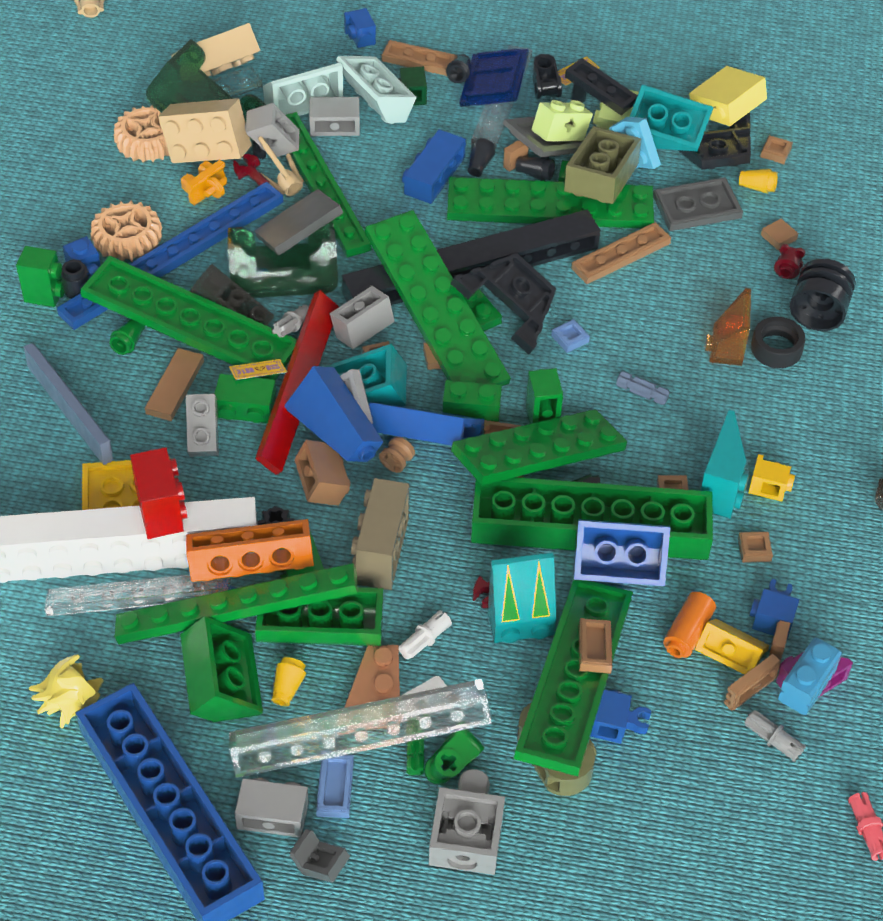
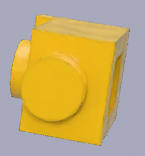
M758 454L748 493L782 502L785 491L791 492L795 475L790 474L791 466L763 460L764 455Z

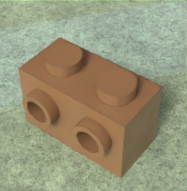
M305 440L294 460L307 502L339 506L344 496L350 490V479L347 477L343 458L325 442Z

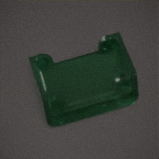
M192 39L164 65L146 90L148 101L161 113L170 104L234 98L200 70L206 60V55L203 49ZM252 94L245 95L240 99L245 123L247 111L266 105L261 99Z
M329 222L309 235L308 243L296 244L280 255H277L268 246H256L255 236L250 229L245 227L228 228L230 284L232 292L237 297L262 298L313 295L319 290L326 294L332 292L337 287V248L333 222Z

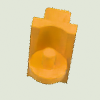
M220 159L214 164L204 161L200 164L198 168L199 174L196 177L187 173L181 178L182 189L188 193L191 204L195 206L211 195L217 199L224 196L225 190L223 186L228 182L224 173L225 162Z

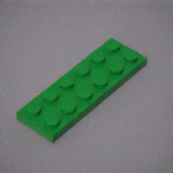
M594 409L454 441L451 451L481 485L624 451L627 440Z

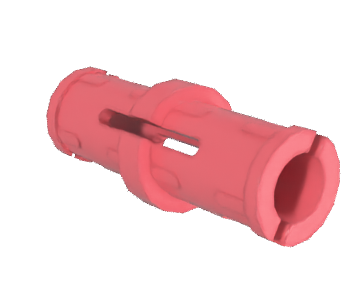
M862 792V798L859 793H856L848 799V803L858 823L856 829L859 835H863L871 854V859L877 861L879 859L877 855L879 854L880 860H882L883 822L880 817L876 816L868 793Z

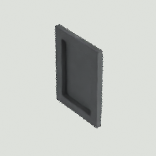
M535 117L504 119L503 125L510 130L509 132L540 157L574 154L583 142L545 141L531 130Z

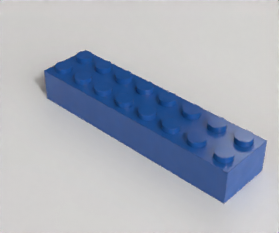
M134 683L76 712L81 734L197 921H229L265 900L263 881Z

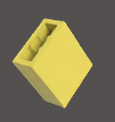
M726 66L689 93L690 100L714 107L709 120L731 126L767 99L766 80L763 76Z

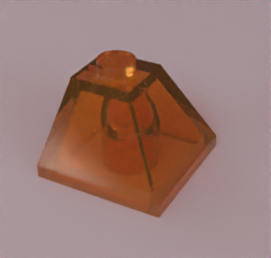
M745 288L714 323L712 335H706L705 351H710V363L742 366L750 331L751 289Z

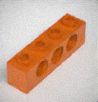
M308 519L186 534V553L192 582L211 581L226 577L237 578L257 573L269 574L288 569L300 570L305 567L314 566Z

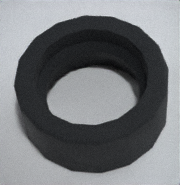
M785 317L763 319L757 324L751 342L752 353L758 361L772 368L793 366L802 356L806 341L805 333L801 326L791 319ZM781 336L792 342L794 346L788 349H776L766 344L763 338Z

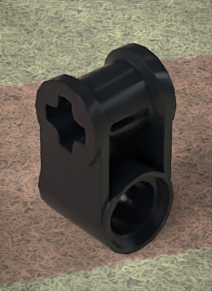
M539 54L534 59L533 83L536 99H540L541 96L552 95L558 98L562 95L561 77L558 74L556 60L549 54Z

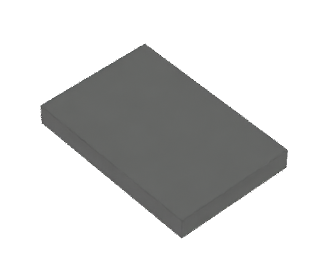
M726 177L653 191V198L669 231L741 219L743 216V210Z
M317 189L254 230L259 240L277 255H280L340 216L343 211L338 203Z

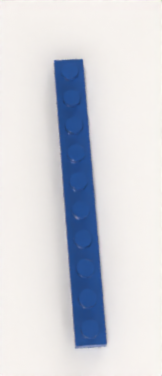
M265 182L130 263V265L161 278L284 203L283 194L268 182ZM81 293L57 307L58 315L74 330L108 310V308L81 297Z

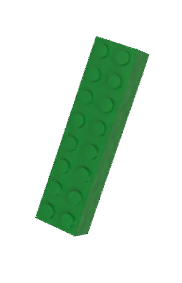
M517 477L481 485L477 480L475 481L471 543L575 551L578 520L581 519L670 526L668 557L697 560L709 559L713 541L712 491Z

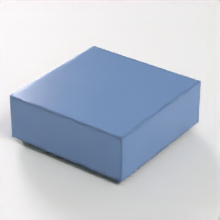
M574 319L552 329L551 334L566 353L589 343L590 339L588 333Z

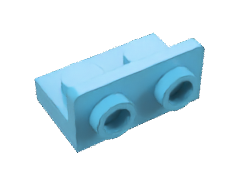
M626 117L609 128L610 131L641 138L639 164L636 168L655 169L661 165L646 118Z

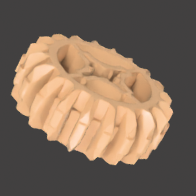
M152 104L150 107L142 105L139 109L133 107L132 112L124 111V116L118 117V122L114 124V142L119 152L123 153L125 158L131 157L133 162L140 159L142 163L146 160H151L154 163L155 159L164 160L165 155L170 156L158 118L164 111L162 106L154 108Z
M131 200L126 204H123L122 201L118 205L110 203L108 209L101 208V213L95 214V219L91 221V240L96 250L102 254V257L112 256L121 261L129 259L133 262L134 258H140L158 247L162 238V225L157 213L152 211L150 206L144 207L142 202L134 204Z

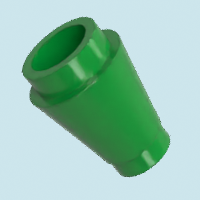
M132 319L111 333L110 347L120 355L133 352L145 329V325Z

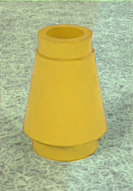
M772 169L740 172L739 186L766 194L776 191L778 172H774Z
M283 657L281 663L276 665L273 696L271 699L273 703L285 707L290 705L291 700L306 676L304 671L306 665L302 661L291 657Z

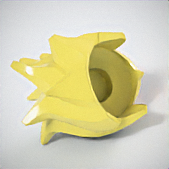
M78 654L59 661L51 669L43 682L29 687L30 691L39 692L32 696V700L44 701L43 705L37 710L38 714L48 711L47 714L50 715L61 710L60 727L62 729L65 724H69L70 719L76 715V712L97 702L100 697L98 691L104 682L102 678L85 680L82 663H75L80 658Z

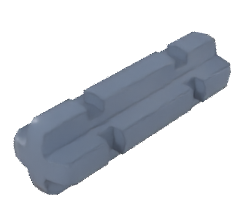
M625 371L619 374L616 381L618 387L625 390L630 388V392L649 400L653 398V401L660 405H665L669 398L670 391L661 386L656 388V384L637 376L632 378V374Z

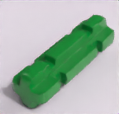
M411 715L407 718V774L420 776L424 773V717L421 715Z

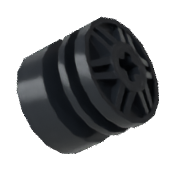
M815 259L807 262L801 269L789 306L791 315L801 325L816 331H830L838 328L845 320L856 285L854 274L847 266L835 260Z

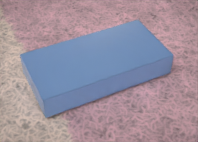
M322 753L316 808L317 817L349 818L354 755Z

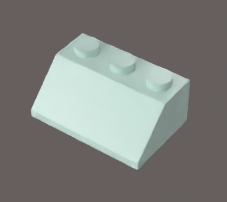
M337 57V62L342 64L343 75L346 81L354 88L358 95L365 99L368 106L381 116L384 122L394 124L407 121L416 96L377 57Z
M333 64L263 85L264 105L274 103L285 115L297 112L301 116L309 113L310 97H343L342 64Z

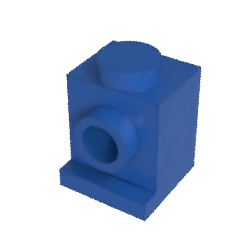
M367 8L345 12L344 32L348 34L350 40H354L357 48L375 45L376 25Z

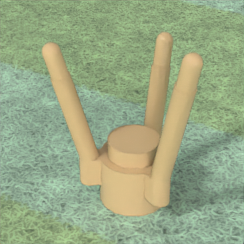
M74 0L78 14H83L85 17L93 18L104 11L105 0Z
M260 136L258 138L259 142L280 171L277 176L278 184L264 174L262 175L281 194H286L289 197L296 195L302 189L304 180L299 175L291 155L286 154L291 168L290 171L284 168L270 146Z

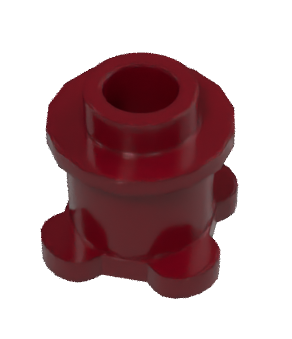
M783 244L779 248L781 255L774 264V271L784 279H793L799 275L800 269L803 267L802 258L805 256V250Z

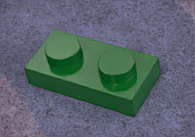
M480 289L469 300L464 297L483 331L502 324V315Z

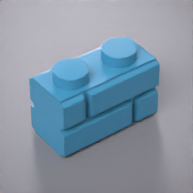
M814 637L783 681L778 700L800 714L807 715L828 684V681L835 674L842 652L821 639Z

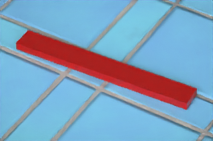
M321 290L314 293L287 367V372L285 373L255 457L258 462L275 475L283 471L300 422L284 406L311 368L319 366L333 326L330 313L339 308Z

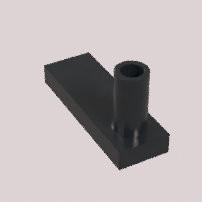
M583 58L566 69L565 78L573 82L571 100L583 103L586 100V94L589 93L621 116L634 106L638 95Z

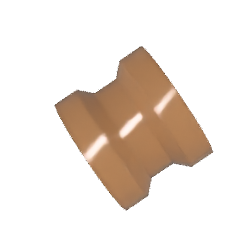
M395 436L389 441L388 448H384L381 451L379 459L388 470L400 473L406 467V461H410L415 456V450L406 439Z

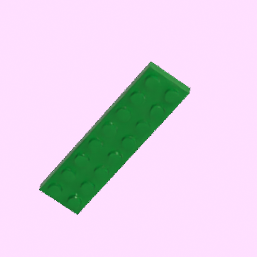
M449 177L447 220L535 224L588 209L598 227L642 229L654 223L653 186L625 184L615 202L610 204L565 192V182Z
M414 210L366 226L365 235L447 380L502 386L509 384L511 378L465 298L450 284L453 278Z
M109 256L81 288V297L234 366L280 359L284 367H286L297 342V339L289 335L280 338L277 334H273V328L112 256ZM281 373L259 377L276 381Z
M573 579L515 750V760L579 776L609 676L608 673L579 671L580 618L611 621L613 663L631 604L632 591L593 581Z

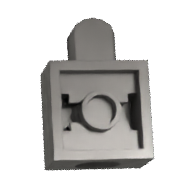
M471 769L463 772L459 779L457 790L439 787L429 845V866L495 875L505 796L489 794L490 781L483 771Z

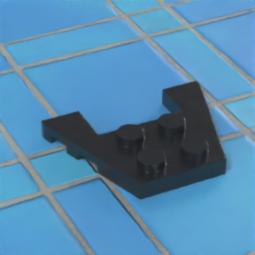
M750 112L729 126L731 129L705 132L698 151H678L701 170L750 163Z
M518 253L491 262L489 266L484 268H475L468 274H459L452 280L450 284L468 300L483 285L488 288L494 296L499 298L514 314L525 322L511 339L528 355L534 350L556 288Z

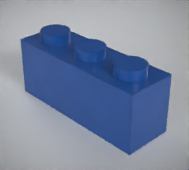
M438 129L435 135L427 140L424 150L416 155L412 166L404 171L402 176L404 194L432 204L448 182L449 177L453 175L464 160L466 139Z

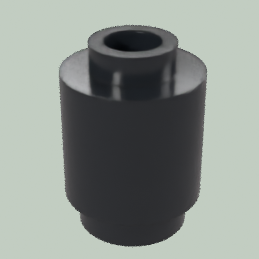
M69 260L62 266L61 279L64 294L68 298L72 299L79 295L81 288L89 280L88 269L80 260Z

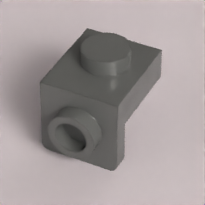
M305 829L290 851V857L303 875L330 883L334 882L350 858L345 848L320 842L315 833L309 829Z

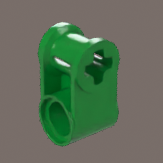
M461 724L427 760L424 767L425 776L433 784H444L471 763L483 751L485 746L464 724Z

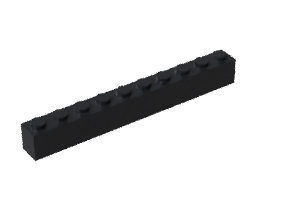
M587 209L437 249V252L454 279L459 274H468L475 268H484L489 266L491 262L518 253L533 267L596 250L599 248L601 230ZM382 264L342 275V294L346 302L371 286L389 296L391 305L403 302Z

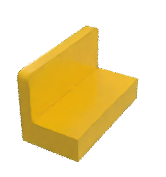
M715 618L707 622L695 650L745 675L759 664L762 655L768 651L770 645Z

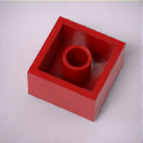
M167 447L131 454L130 459L135 488L147 539L184 532L182 519H187L188 517L184 503L183 486L177 477L179 473L176 459H169Z

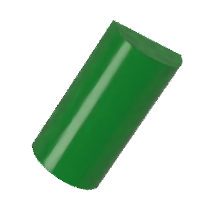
M358 587V594L257 615L255 627L256 642L381 646L383 588Z

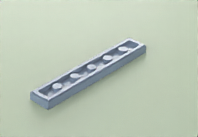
M31 343L23 346L29 370L103 465L112 462L113 456L109 438L36 345Z

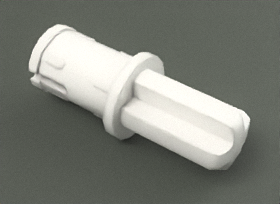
M441 610L437 611L423 625L419 624L415 628V633L399 646V652L405 659H410L424 647L432 646L437 636L452 625L450 617L446 613L443 614Z

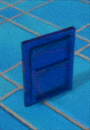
M509 49L473 54L470 63V75L465 81L459 102L460 107L516 102L529 50Z

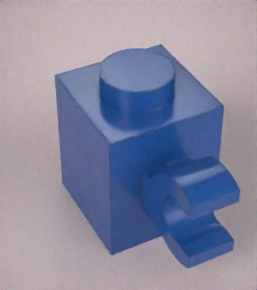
M87 236L62 246L65 262L73 259L80 260L88 269L89 279L101 266L99 253Z
M772 579L769 588L763 590L761 600L754 599L749 615L755 617L752 629L774 636L777 623L780 620L789 622L788 640L800 599L791 597L792 584L788 583L785 591H778L775 588L777 580Z
M604 690L590 737L621 744L626 729H630L638 734H647L649 724L641 723L638 719L649 720L651 710L646 707H638L633 711H629L631 695L623 694L618 690Z

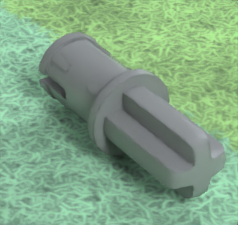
M302 305L294 311L284 313L283 317L273 324V334H277L281 338L290 332L298 331L304 323L309 306Z
M756 710L752 711L745 720V726L766 740L768 747L774 746L792 759L793 762H796L799 758L798 756L806 748L805 744H802L784 731L783 725L777 726Z

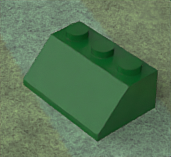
M204 616L180 634L191 715L212 722L259 716L263 713L251 633Z

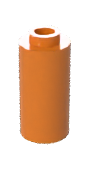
M691 592L688 595L663 640V644L670 655L676 658H686L692 654L707 622L710 621L716 610V604L711 597L701 592Z

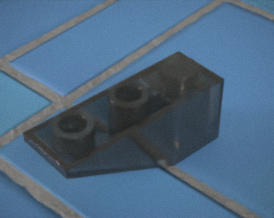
M213 264L208 267L190 290L192 293L266 326L275 316Z

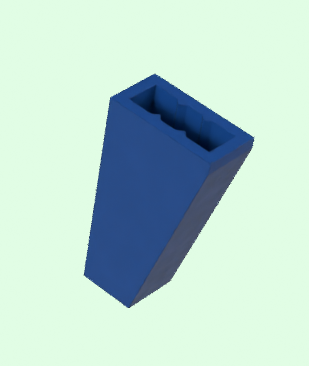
M313 366L284 406L288 412L346 461L368 462L376 455V451L383 443V440L334 367Z
M369 402L373 421L372 425L377 433L452 446L454 441L483 434L485 419Z

